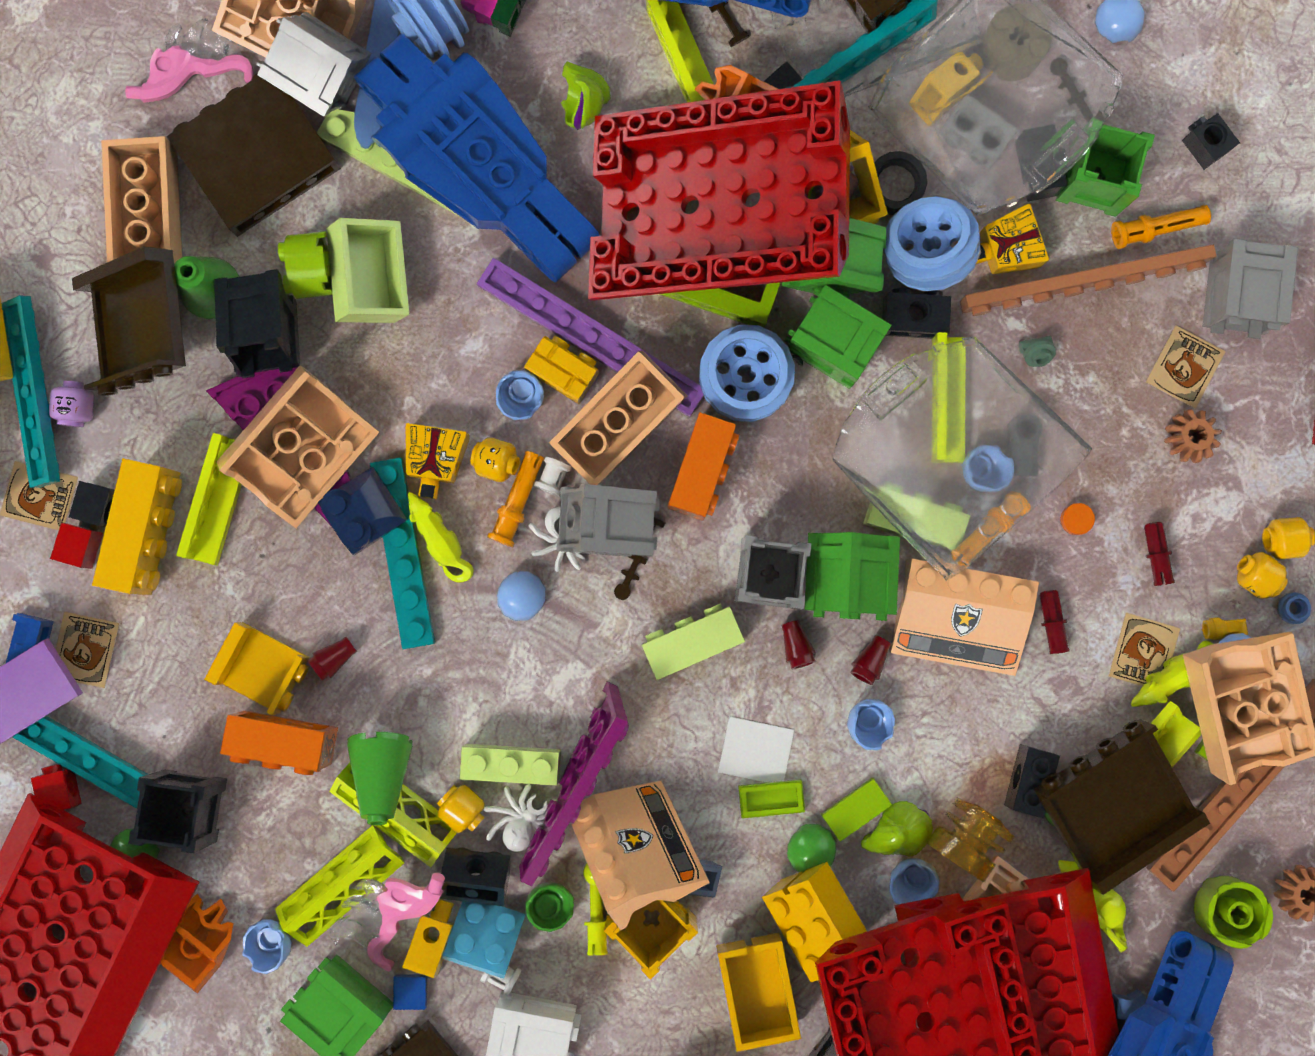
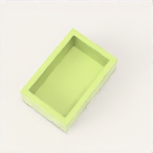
M339 218L328 226L326 231L335 322L395 323L408 316L409 304L400 221Z

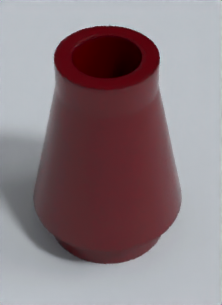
M795 620L781 625L784 636L786 663H790L791 669L815 663L814 655L816 651L801 627L800 621Z
M875 635L867 647L851 663L853 668L850 673L860 681L873 685L875 680L880 679L891 643Z
M344 637L336 643L313 652V657L307 661L323 681L327 677L332 678L357 650L348 638Z

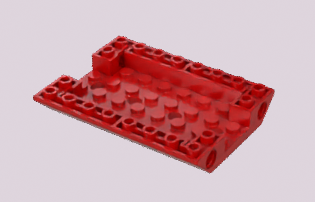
M840 80L595 116L593 177L603 185L601 236L590 237L589 300L840 277L849 256L850 124ZM817 185L823 186V193L819 198L814 200L808 199V193L812 187ZM753 193H760L759 202L755 206L747 207L746 200L748 196ZM693 200H698V209L692 214H686L687 204ZM634 207H639L640 211L636 219L628 221V212Z
M32 793L27 794L0 851V1041L4 1042L8 1047L7 1056H115L200 881L144 852L133 858L84 833L83 829L87 822L34 796ZM82 865H87L92 869L93 879L91 882L85 881L81 877L80 869ZM54 924H59L63 927L65 931L63 940L54 937L52 933ZM26 982L35 986L37 991L35 998L26 995L24 991Z
M1088 868L1023 880L1024 890L963 901L959 893L894 905L898 922L957 902H1007L1041 1055H1109L1119 1035ZM914 948L905 949L903 953L905 963L907 964L913 960L915 951ZM923 1012L917 1017L918 1028L924 1027L928 1023L929 1012Z
M1005 901L957 902L836 941L815 962L837 1056H1042L1010 912ZM907 948H914L915 955L913 960L907 964H902L901 955L903 951ZM923 1012H929L928 1023L924 1027H916L917 1017Z

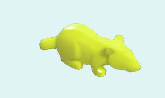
M409 492L410 521L416 522L418 531L426 541V549L429 554L438 562L439 566L443 567L445 575L452 581L462 583L471 579L474 572L473 566L461 558L462 550L455 533L449 531L444 526L440 513H434L432 511L433 508L426 501L420 499L416 494ZM446 566L459 568L463 572L461 575L455 576L450 573Z
M1206 640L1202 641L1197 649L1212 645L1213 643ZM1183 654L1163 663L1164 669L1161 672L1158 671L1146 676L1145 680L1147 683L1142 686L1138 694L1132 699V707L1152 705L1158 702L1167 703V697L1174 694L1175 691L1184 687H1190Z
M1058 861L1061 873L1079 870L1075 861ZM1093 888L1100 930L1111 939L1119 952L1122 953L1128 948L1123 930L1126 916L1125 903L1122 897L1113 889L1102 895Z

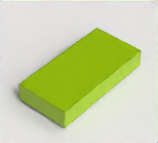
M871 778L821 813V816L841 842L892 806V804L874 778Z
M801 779L738 785L742 819L805 812Z

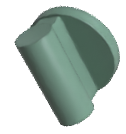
M1051 336L1019 341L1018 343L1020 353L1023 354L1027 365L1031 367L1045 366L1056 355V349Z

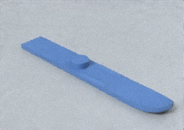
M375 0L366 47V50L372 54L367 64L374 57L381 59L380 52L398 37L399 29L391 18L395 13L387 0ZM359 86L354 114V128L361 148L368 149L374 143L371 137L381 128L376 122V116L382 110Z

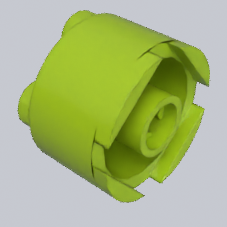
M327 231L287 235L284 242L278 243L279 259L281 262H285L287 274L283 275V287L286 294H293L296 299L333 295L328 245L325 241Z
M1233 876L1208 878L1203 882L1195 897L1194 913L1196 923L1208 935L1227 946L1239 949L1253 946L1252 944L1259 939L1263 940L1270 932L1273 923L1271 904L1268 903L1264 893L1250 883Z

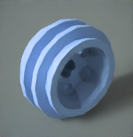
M387 0L395 13L391 18L401 34L415 42L429 59L435 57V52L440 56L446 54L449 57L450 53L446 44L450 41L458 49L465 45L461 33H468L469 28L453 0Z
M939 196L920 198L903 206L889 220L886 227L887 238L886 249H884L886 263L893 276L910 288L934 291L944 290L961 282L975 268L981 254L978 222L971 210L957 200ZM958 241L954 248H952L951 244ZM907 244L914 245L913 249L905 250Z
M740 324L723 330L708 343L700 360L699 384L705 400L718 414L733 421L755 422L771 416L785 403L794 385L795 364L789 347L776 333L759 325ZM736 347H744L746 354L743 357H737L734 354V349ZM764 352L769 357V360L766 363L759 362L757 360L758 353ZM720 363H726L729 366V372L721 374L718 372L717 366ZM747 369L750 371L749 375L754 380L744 383L742 382V376L737 375L740 370ZM768 374L775 377V384L772 386L766 385L763 381L764 377ZM730 385L736 391V394L732 397L724 392L726 386ZM753 391L759 395V400L749 402L747 394Z

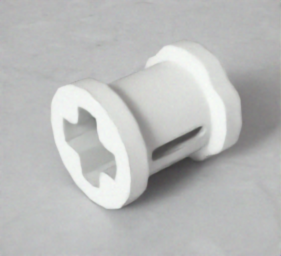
M546 457L544 460L546 463L540 480L535 481L534 487L560 497L559 489L566 472H570L571 466L556 459Z
M508 966L504 979L483 973L480 981L483 983L488 981L504 990L503 994L508 996L521 973V969L516 968L514 970Z

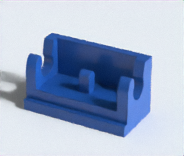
M23 613L14 614L12 620L16 621L6 663L47 638L50 639L54 621Z

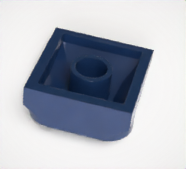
M374 467L358 475L338 489L327 492L318 501L328 522L352 555L358 554L408 521Z

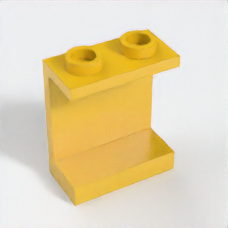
M850 130V162H852L855 175L859 180L858 187L861 197L850 200L849 218L876 224L879 218L888 215L872 152L869 142Z
M235 622L204 680L213 685L223 684L268 708L266 713L276 715L280 714L281 710L285 712L292 703L294 694L291 692L296 682L301 683L309 670V666L306 664L310 657L244 622Z

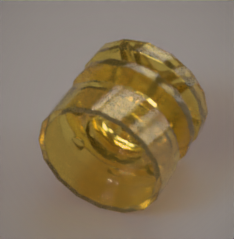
M956 797L952 804L962 810L964 814L961 818H958L947 811L945 815L955 825V828L951 831L942 826H937L927 844L985 883L996 867V864L986 855L988 849L1004 854L1006 850L996 844L994 840L999 835L1011 843L1015 836L1007 830L1002 821L977 804L965 802Z

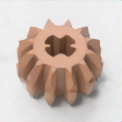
M1192 409L1184 411L1183 416L1177 414L1172 417L1174 424L1167 425L1165 428L1172 436L1164 439L1166 444L1173 443L1174 445L1169 454L1175 455L1180 453L1181 462H1187L1191 459L1193 463H1199L1203 457L1207 459L1214 455L1211 448H1217L1221 444L1214 436L1222 432L1220 429L1213 430L1212 425L1216 422L1214 417L1206 420V411L1201 410L1195 414ZM1194 431V434L1189 437V432ZM1193 436L1197 437L1195 442L1190 440Z
M1295 865L1294 872L1289 869L1283 870L1285 879L1275 880L1276 884L1281 886L1280 890L1273 892L1276 898L1281 899L1277 906L1283 911H1288L1289 917L1295 920L1301 917L1302 920L1307 922L1312 921L1313 915H1315V868L1308 867L1306 869L1302 865ZM1303 889L1306 890L1304 897L1300 896Z

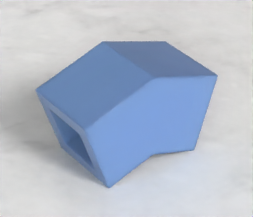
M1138 989L1127 995L1112 994L1116 1019L1127 1020L1131 1013L1145 1004L1147 1000L1145 995Z

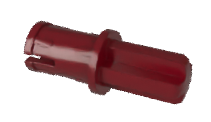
M1162 522L1148 523L1144 526L1149 552L1146 558H1150L1154 579L1153 584L1154 586H1161L1163 584L1161 572L1164 574L1165 585L1175 583L1169 556L1172 554V551H1168L1164 524Z
M1057 590L1043 591L1039 595L1044 619L1041 626H1045L1049 654L1069 652L1070 649L1068 648L1064 623H1067V619H1063L1059 592Z

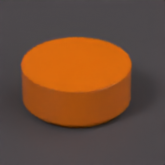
M1075 503L1067 506L1062 511L1060 522L1067 533L1081 535L1092 529L1095 516L1089 506L1083 503Z

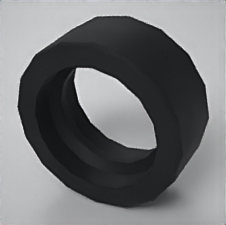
M894 151L882 155L875 161L874 164L878 178L881 172L890 166L903 167L914 178L915 186L908 198L902 201H893L883 195L889 215H895L903 206L924 196L928 184L927 173L921 161L915 156L903 151Z

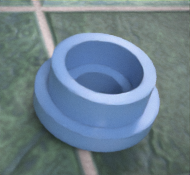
M1287 593L1279 600L1278 613L1285 622L1300 624L1310 616L1311 604L1308 598L1301 593ZM1291 603H1295L1297 606V611L1294 614L1289 611Z

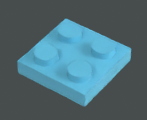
M462 901L442 959L504 979L526 914L502 906Z

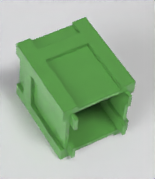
M1091 118L1071 141L1068 151L1070 156L1065 171L1068 186L1056 197V201L1065 204L1069 202L1103 210L1104 214L1116 217L1139 197L1142 187L1139 181L1147 151L1152 147L1155 135L1143 131L1140 134L1105 125V121ZM1099 173L1100 176H1102V180L1096 179L1099 176Z
M849 218V256L840 277L782 282V286L813 293L815 288L821 291L827 285L849 298L850 294L859 292L882 291L884 274L881 271L883 249H886V227Z
M827 285L821 291L815 288L813 294L818 296L817 299L811 296L809 302L813 303L812 307L797 331L789 330L788 334L792 338L787 336L784 341L789 343L788 347L791 354L798 355L807 364L851 389L863 373L890 329L891 324Z
M856 532L808 533V543H811L810 557H807L805 610L814 611L813 617L824 618L825 611L840 612V618L859 620L861 613L876 614V620L887 621V614L897 615L900 537Z
M336 955L332 960L326 957L318 966L321 972L315 968L307 977V980L311 982L308 988L305 990L301 987L293 996L296 1002L289 999L282 1007L281 1011L285 1015L280 1022L320 1056H355L385 1020L393 1008V1002L340 956Z

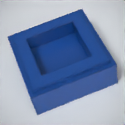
M395 974L393 977V1010H426L427 976L422 974Z

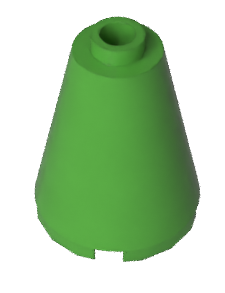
M185 256L180 258L174 266L177 291L183 305L188 311L198 317L208 320L215 319L214 279L224 277L229 279L240 276L231 264L221 258Z
M365 732L352 735L347 739L360 816L363 819H367L368 825H386L388 819L394 818L413 747V741L409 740L407 735L393 732H376V737L366 739Z

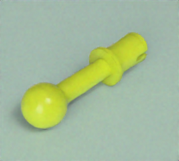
M586 863L583 869V876L586 882L590 884V921L584 922V926H587V955H608L607 934L604 932L603 901L589 866Z

